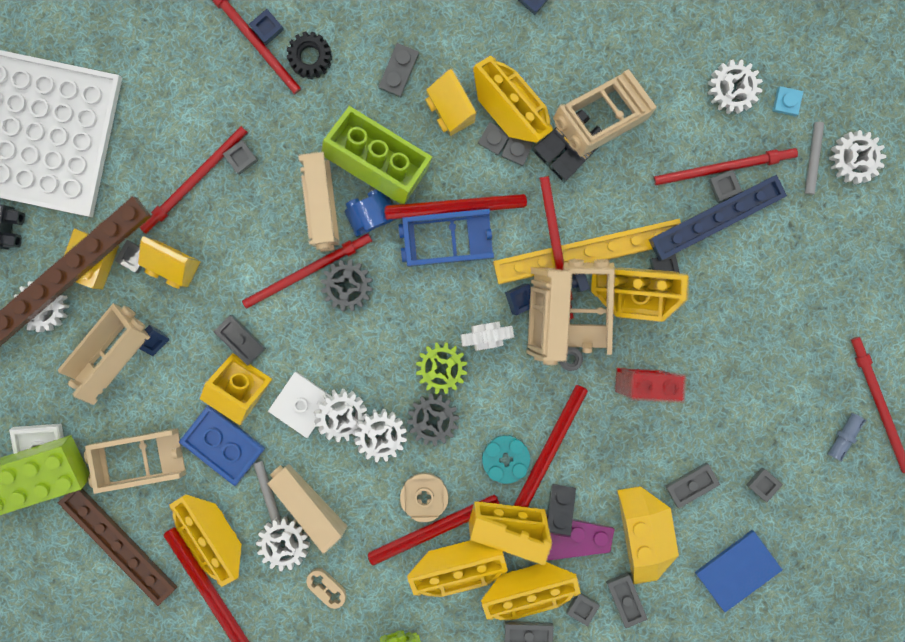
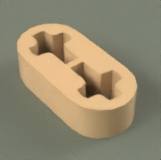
M316 568L310 572L306 581L308 588L328 607L333 609L340 608L346 600V590L324 569ZM313 575L315 577H319L321 575L323 577L321 582L326 587L324 588L320 583L316 585L313 584ZM328 589L334 594L338 591L340 593V601H338L337 599L331 601L330 598L332 595L328 591Z

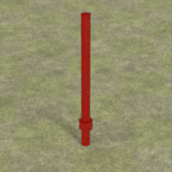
M212 0L218 8H222L294 95L298 93L301 87L228 2L229 0Z
M240 126L161 206L157 205L151 211L152 217L139 228L147 234L159 221L163 222L169 216L167 213L224 157L223 153L236 145L248 132Z
M796 148L782 151L777 149L770 150L762 155L654 176V183L657 186L766 163L767 165L778 164L781 160L798 157V151Z
M544 176L539 179L555 269L563 271L564 259L549 176ZM572 290L570 296V308H572L571 300H573ZM570 313V319H573V313Z
M367 233L352 242L349 240L343 243L341 248L242 300L244 307L247 309L346 255L350 257L357 253L356 250L372 242L370 235Z
M861 337L852 338L850 340L857 356L855 357L856 363L863 371L901 472L905 473V451L871 366L873 361L870 354L866 353Z

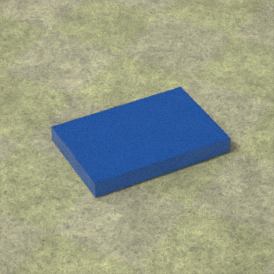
M209 405L206 406L179 441L181 445L233 486L239 483L265 450L264 446Z
M751 530L695 571V573L721 609L727 612L780 573L782 568L757 534Z

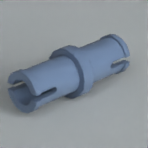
M854 413L850 414L851 416L842 431H838V438L827 453L841 462L852 443H856L857 439L855 438L863 424L867 421Z

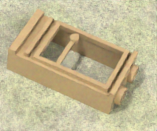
M628 69L623 74L569 103L560 105L553 119L556 127L569 140L571 148L582 157L648 120L657 107ZM616 90L633 114L624 118L623 112L616 108L607 94ZM603 97L614 111L615 117L620 121L592 136L575 112Z
M324 152L298 155L299 162L304 166L300 170L304 174L301 175L308 235L309 239H311L309 244L320 250V252L335 250L334 246L340 245L330 161L325 160Z
M571 259L569 262H564L563 271H572V274H607V309L603 307H598L597 309L570 308L567 354L568 347H583L582 352L591 353L592 348H607V354L612 355L614 263H609V260L597 259L594 260V263H584L582 259ZM570 313H598L599 315L606 313V325L570 324Z
M531 267V273L534 274V280H531V283L534 285L531 287L527 346L530 350H526V353L533 356L534 360L543 361L545 365H557L558 361L567 360L572 271Z
M113 303L58 369L59 373L73 378L67 384L71 388L76 389L73 393L75 398L94 405L98 401L96 397L102 394L103 389L107 388L145 342V339L148 340L150 338L144 330L146 326L135 318L136 313L129 307L123 306L121 308ZM126 327V331L105 355L104 351L121 330ZM101 356V361L95 367L93 364Z
M178 428L86 445L84 459L89 465L90 474L88 481L90 487L93 488V493L179 479L185 476L186 470L181 444L179 443ZM156 438L162 473L150 475L146 454L147 445L144 443V440ZM140 441L139 448L142 450L146 476L110 482L104 447Z

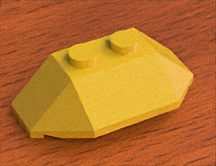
M492 56L475 64L473 71L478 101L508 137L537 143L553 131L546 105L516 70L502 62L496 61V58Z
M614 268L613 314L616 317L664 322L687 301L689 275L663 270ZM592 274L591 292L606 307L607 274Z
M641 486L617 490L633 584L657 581L679 556L671 508Z
M186 494L171 503L169 506L170 510L173 511L176 529L200 567L211 578L217 580L221 587L236 580L239 577L242 544L215 503Z
M470 540L428 551L407 575V579L413 595L420 596L423 594L426 596L444 597L487 586L501 574H505L508 569L503 551Z
M546 562L545 566L535 564L501 574L482 598L481 603L487 620L494 618L499 620H515L558 608L570 601L573 596L581 594L575 573Z

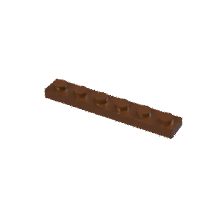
M83 488L66 494L58 502L157 606L177 588L175 583Z

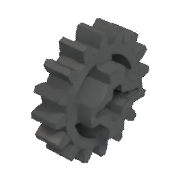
M349 259L347 265H345L343 260H339L338 267L331 264L332 271H324V274L328 276L327 280H321V283L326 284V288H323L321 293H328L325 301L333 300L332 307L336 308L338 305H341V311H345L347 306H349L351 311H355L356 304L363 307L362 300H370V297L366 295L367 291H373V288L368 287V283H371L373 279L366 278L369 270L361 271L362 264L358 263L356 266H353L354 263L351 259ZM344 270L341 277L333 279L338 272ZM354 271L360 275L363 284L357 283L354 278ZM347 279H349V283L358 287L349 288L347 292H345V288L336 284L346 283ZM332 288L338 290L340 300L333 294ZM355 292H361L355 300L350 301L351 295Z
M430 393L428 400L421 396L420 404L415 401L412 404L415 411H408V414L413 416V418L407 420V424H413L414 426L409 432H417L415 439L417 441L424 438V445H427L429 440L433 441L434 446H437V440H441L445 444L447 435L451 438L454 437L451 429H458V425L454 421L459 419V415H453L457 408L456 406L449 407L450 399H447L445 402L442 401V394L437 399H434L433 394ZM431 404H438L444 407V409H433ZM423 409L424 418L417 422V415ZM429 412L434 417L439 416L437 427L433 423L428 424ZM449 417V425L444 431L442 427L443 420ZM428 429L434 431L435 435H429L423 431Z

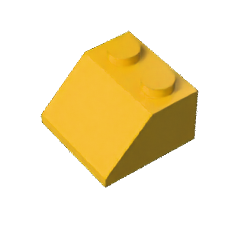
M452 69L444 73L426 89L428 97L425 101L431 112L434 110L439 116L437 123L443 133L447 131L449 136H452L475 123L476 111Z
M74 228L65 254L89 233ZM119 245L77 280L76 283L92 289L103 290Z
M142 237L138 265L146 268L144 272L155 278H158L159 275L166 278V284L179 289L180 286L189 287L201 262L158 240Z
M232 353L205 383L200 400L238 425H241L265 392L272 378L252 365L247 366L237 355Z

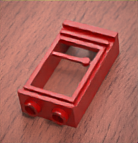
M616 368L615 392L630 399L684 402L685 375L663 370Z

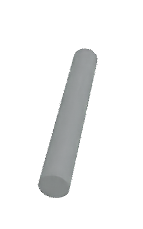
M814 122L805 194H815L824 122Z
M263 461L253 463L271 522L275 518L281 522L272 489L267 484L269 480Z

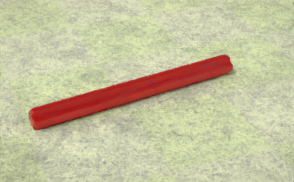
M525 194L388 205L385 206L384 213L386 219H398L402 217L490 209L491 211L524 208L527 206V198Z
M580 385L575 386L514 506L528 507L588 392L586 388Z
M496 495L479 501L500 504ZM474 504L369 552L367 555L371 565H376L469 522Z
M173 527L163 534L165 540L231 642H249L178 530Z

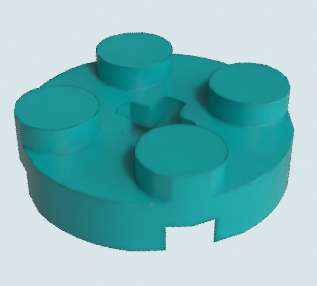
M501 435L495 437L487 444L482 454V463L485 472L492 480L503 484H510L526 475L530 465V454L521 440L511 435ZM503 453H508L509 457H513V461H510L508 466H504L503 462H499V458L503 457Z

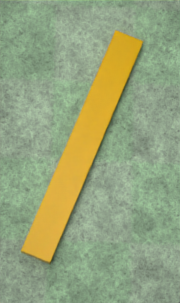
M675 219L561 245L564 262H569L571 259H582L584 263H594V260L597 259L608 260L652 250L653 248L648 239L680 224L681 221L680 219ZM552 248L493 261L498 285L534 277V274L531 273V267L555 268Z

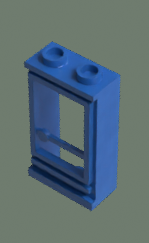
M490 209L402 217L403 223L398 224L399 236L405 240V247L401 248L402 262H407L408 267L493 259L492 231L489 219ZM467 220L470 255L457 256L456 225L454 221ZM450 221L449 229L452 235L453 256L417 260L414 225Z

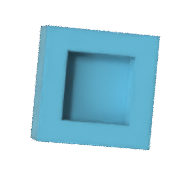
M778 87L773 112L792 116L799 115L803 91Z

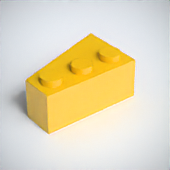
M474 501L469 520L470 540L545 566L552 545L545 509Z

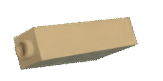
M290 464L284 468L280 465L270 474L273 479L267 484L324 554L343 536L347 525Z

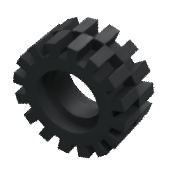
M306 31L302 32L303 36L295 35L296 40L291 39L289 42L291 46L287 47V59L294 72L299 74L300 77H307L308 79H313V77L320 78L322 73L325 75L327 73L326 69L331 67L330 62L332 60L331 50L327 41L320 34L317 36L315 32L308 34ZM309 47L315 48L319 52L318 60L313 64L303 63L301 53L304 49Z

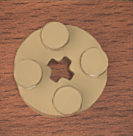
M418 473L407 479L402 487L400 503L403 510L415 521L430 522L438 518L446 509L448 490L442 479L434 474ZM422 491H427V494L431 495V499H427V503H422V499L417 497V495H421Z

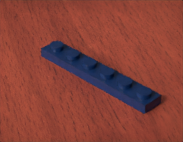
M774 175L648 240L658 260L662 261L785 198L787 195L778 176Z

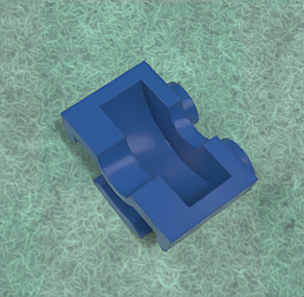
M377 189L367 194L368 198L359 201V198H356L345 204L347 207L345 214L356 237L397 220L385 218L384 208L385 206L392 205V202L388 196Z

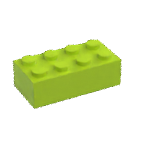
M351 106L345 110L323 139L321 152H324V158L399 204L407 202L428 171L433 158Z
M72 435L0 458V515L81 490L88 482L90 473Z

